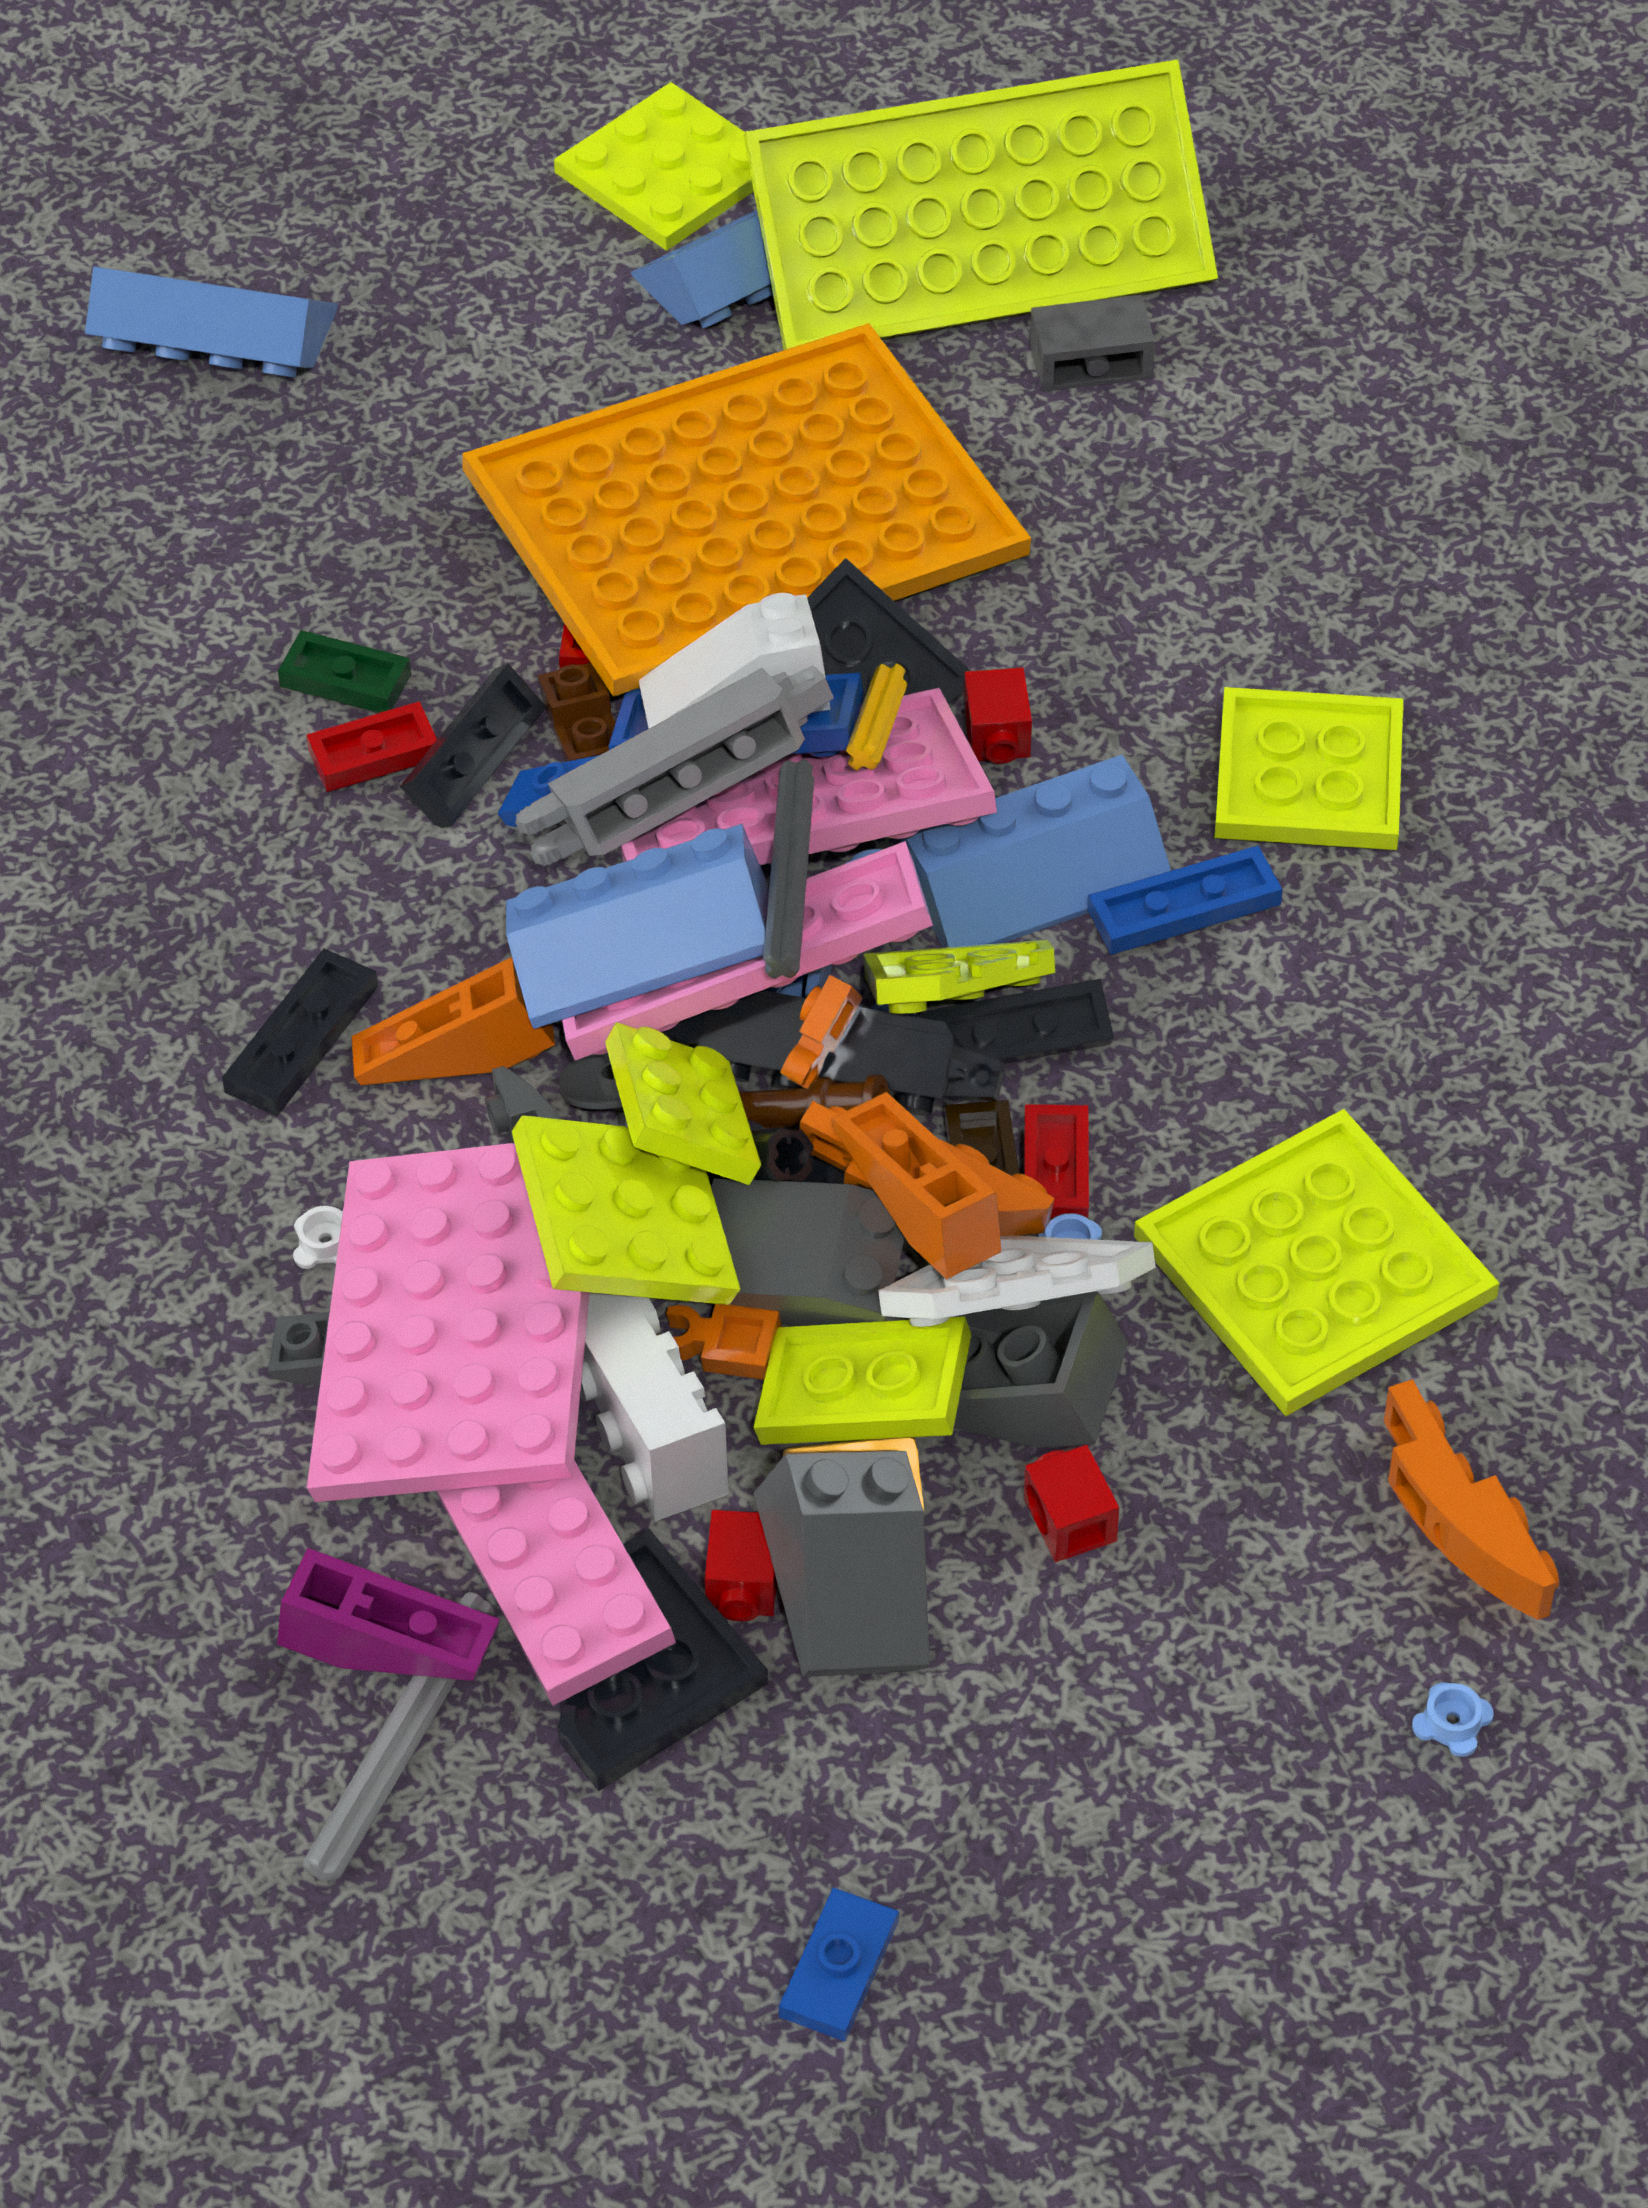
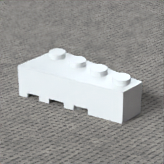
M590 1293L580 1397L584 1402L594 1399L601 1412L596 1415V1424L600 1437L607 1451L610 1453L619 1449L626 1465L621 1466V1475L632 1502L637 1504L645 1501L654 1522L728 1495L725 1422L716 1408L707 1411L702 1399L705 1397L704 1387L694 1371L685 1374L679 1347L671 1333L668 1331L656 1335L660 1333V1324L656 1309L650 1299L646 1297Z

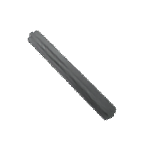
M805 759L797 763L787 760L781 765L779 771L763 960L766 963L765 972L774 979L781 975L792 978L800 969L814 791L813 766Z

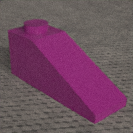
M307 1548L281 1601L277 1645L343 1669L474 1681L498 1629L500 1619Z

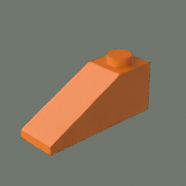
M512 957L351 1036L354 1078L360 1085L491 1073L492 1069L502 1066L509 1068L524 1060L532 1059L542 1051L555 1045L553 1023L534 1029L529 1020Z
M885 1092L832 1118L833 1129L908 1243L945 1279H949L1001 1253L997 1192L891 1095Z

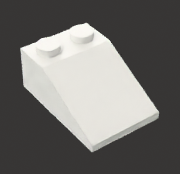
M776 593L763 598L759 603L744 606L639 680V686L648 729L760 668H763L770 676L786 672L790 676L813 665L825 677L821 646L806 594L794 596L789 593ZM829 701L811 713L830 710Z

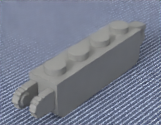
M813 665L790 676L786 672L770 676L763 668H760L547 783L552 793L533 802L532 805L526 806L525 809L520 810V813L516 814L517 820L515 823L520 833L528 835L543 831L544 828H549L562 820L566 822L563 826L546 834L545 837H540L538 841L531 845L532 851L530 854L534 863L543 866L551 865L584 848L589 856L605 855L798 750L805 740L800 727L808 721L806 716L834 698L823 673L821 674Z

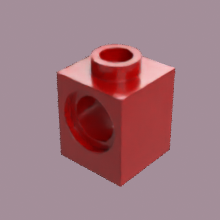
M1024 667L965 671L964 715L968 743L977 760L1004 764L1016 758L1031 757L1032 717Z
M1087 1444L1069 1451L1055 1450L1048 1452L1035 1462L1025 1465L1024 1501L1055 1563L1117 1542L1119 1506Z
M712 1510L705 1571L706 1597L724 1618L731 1621H750L758 1615L774 1616L777 1579L759 1512Z

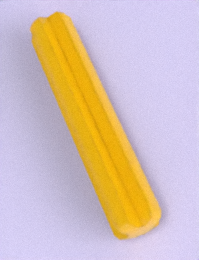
M897 663L892 668L884 664L879 665L873 674L846 748V751L851 755L848 764L857 771L862 766L874 770L881 761L907 687V682L903 679L906 670Z

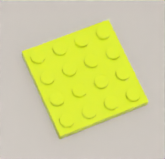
M1345 1109L1136 1220L1134 1226L1135 1239L1138 1242L1153 1243L1154 1259L1157 1265L1285 1416L1486 1305L1498 1296L1500 1283Z

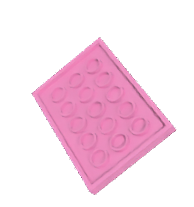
M940 688L903 696L881 761L874 770L864 766L858 771L853 769L848 764L851 755L846 750L828 757H815L809 753L789 754L619 846L618 849L623 862L635 859L640 853L648 849H666L693 840L699 834L710 829H727L743 824L759 864L768 863L771 865L779 771L781 765L787 760L797 763L805 759L813 766L814 791L809 854L826 850L844 852L854 849L862 842L884 837L893 839L907 838L915 835L921 829L943 824L956 826L970 824L980 816L997 813L995 794Z
M515 1143L349 1161L307 1481V1490L315 1502L573 1477L590 1292L552 1288Z

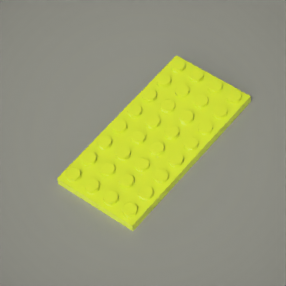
M1178 59L746 131L743 135L783 350L868 323L881 339L1029 314L1032 307L1132 296L1207 283L1218 279Z

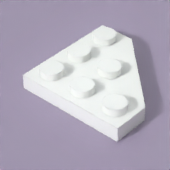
M1013 1235L1000 1236L1001 1253L949 1279H945L930 1264L878 1292L882 1316L909 1318L910 1324L918 1327L938 1325L948 1321L949 1317L998 1308L1005 1310L1028 1309L1039 1305L1043 1300L1098 1291L1099 1294L1119 1293L1132 1287V1280L1156 1268L1153 1243Z

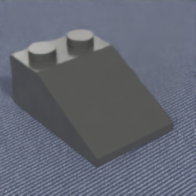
M713 1179L711 1189L740 1285V1291L730 1305L779 1311L781 1323L793 1327L880 1322L885 1320L886 1316H882L878 1291L895 1282L905 1237L875 1191L851 1184L752 1180L751 1184L747 1185L732 1179Z
M1098 1291L1043 1300L1039 1305L1023 1310L998 1308L953 1316L965 1317L972 1334L954 1428L1034 1448L1096 1444L1129 1343Z
M907 1451L785 1454L754 1492V1497L802 1676L908 1672L927 1668L930 1665L924 1510Z

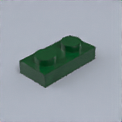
M300 630L278 669L279 685L282 688L378 713L393 709L411 676L410 658L303 630Z

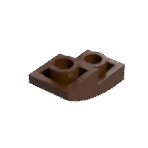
M591 663L567 665L557 671L537 675L543 702L547 706L546 711L565 762L597 756L609 751V743L616 722L611 713L609 693Z

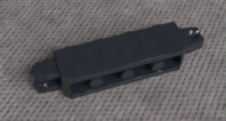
M761 990L740 998L730 1007L720 1010H708L684 1019L673 1028L661 1032L669 1040L692 1048L706 1046L716 1050L729 1060L736 1082H749L750 1074L755 1073L774 1077L773 1086L780 1089L803 1088L788 1080L780 1071L788 1055L803 1035L799 1030L804 1022L800 1020L799 1016L806 1000L804 997ZM858 1007L834 1053L828 1052L818 1078L830 1077L835 1083L866 1081V1078L871 1074H881L888 1083L890 1095L908 1112L932 1115L933 1106L945 1107V1105L952 1104L953 1100L997 1101L1001 1090L1004 1064L1001 1060L964 1048L955 1033L948 1028L945 1022Z

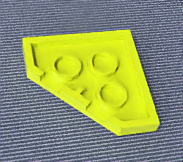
M1048 940L863 954L865 979L877 1005L888 1004L889 1012L897 1014L927 1010L926 1001L975 999L985 996L984 990L1002 985L1026 986L1038 984L1041 982L1040 976L1055 973L1054 948Z

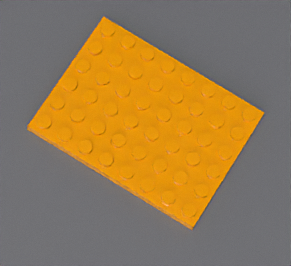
M869 323L462 453L463 472L613 697L640 688L639 680L744 606L759 603L763 598L776 593H789L794 596L806 594V597H808L845 558L895 601L1030 555L1031 537Z

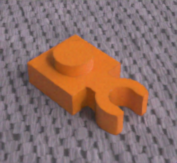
M829 975L823 988L816 986L807 996L799 1016L800 1020L804 1022L799 1030L803 1035L788 1055L780 1071L791 1082L808 1089L810 1083L817 1080L828 1052L834 1053L863 999L851 985Z
M715 1304L712 1317L703 1318L693 1308L685 1305L668 1307L667 1317L670 1327L687 1330L682 1336L673 1337L679 1347L681 1361L700 1354L704 1372L765 1379L777 1329L782 1327L779 1311Z

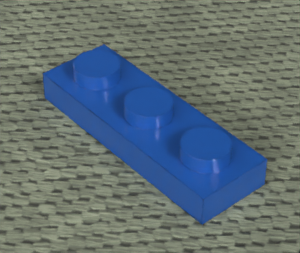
M1259 845L1090 894L1088 895L1087 911L1110 955L1279 906L1282 901L1283 889Z

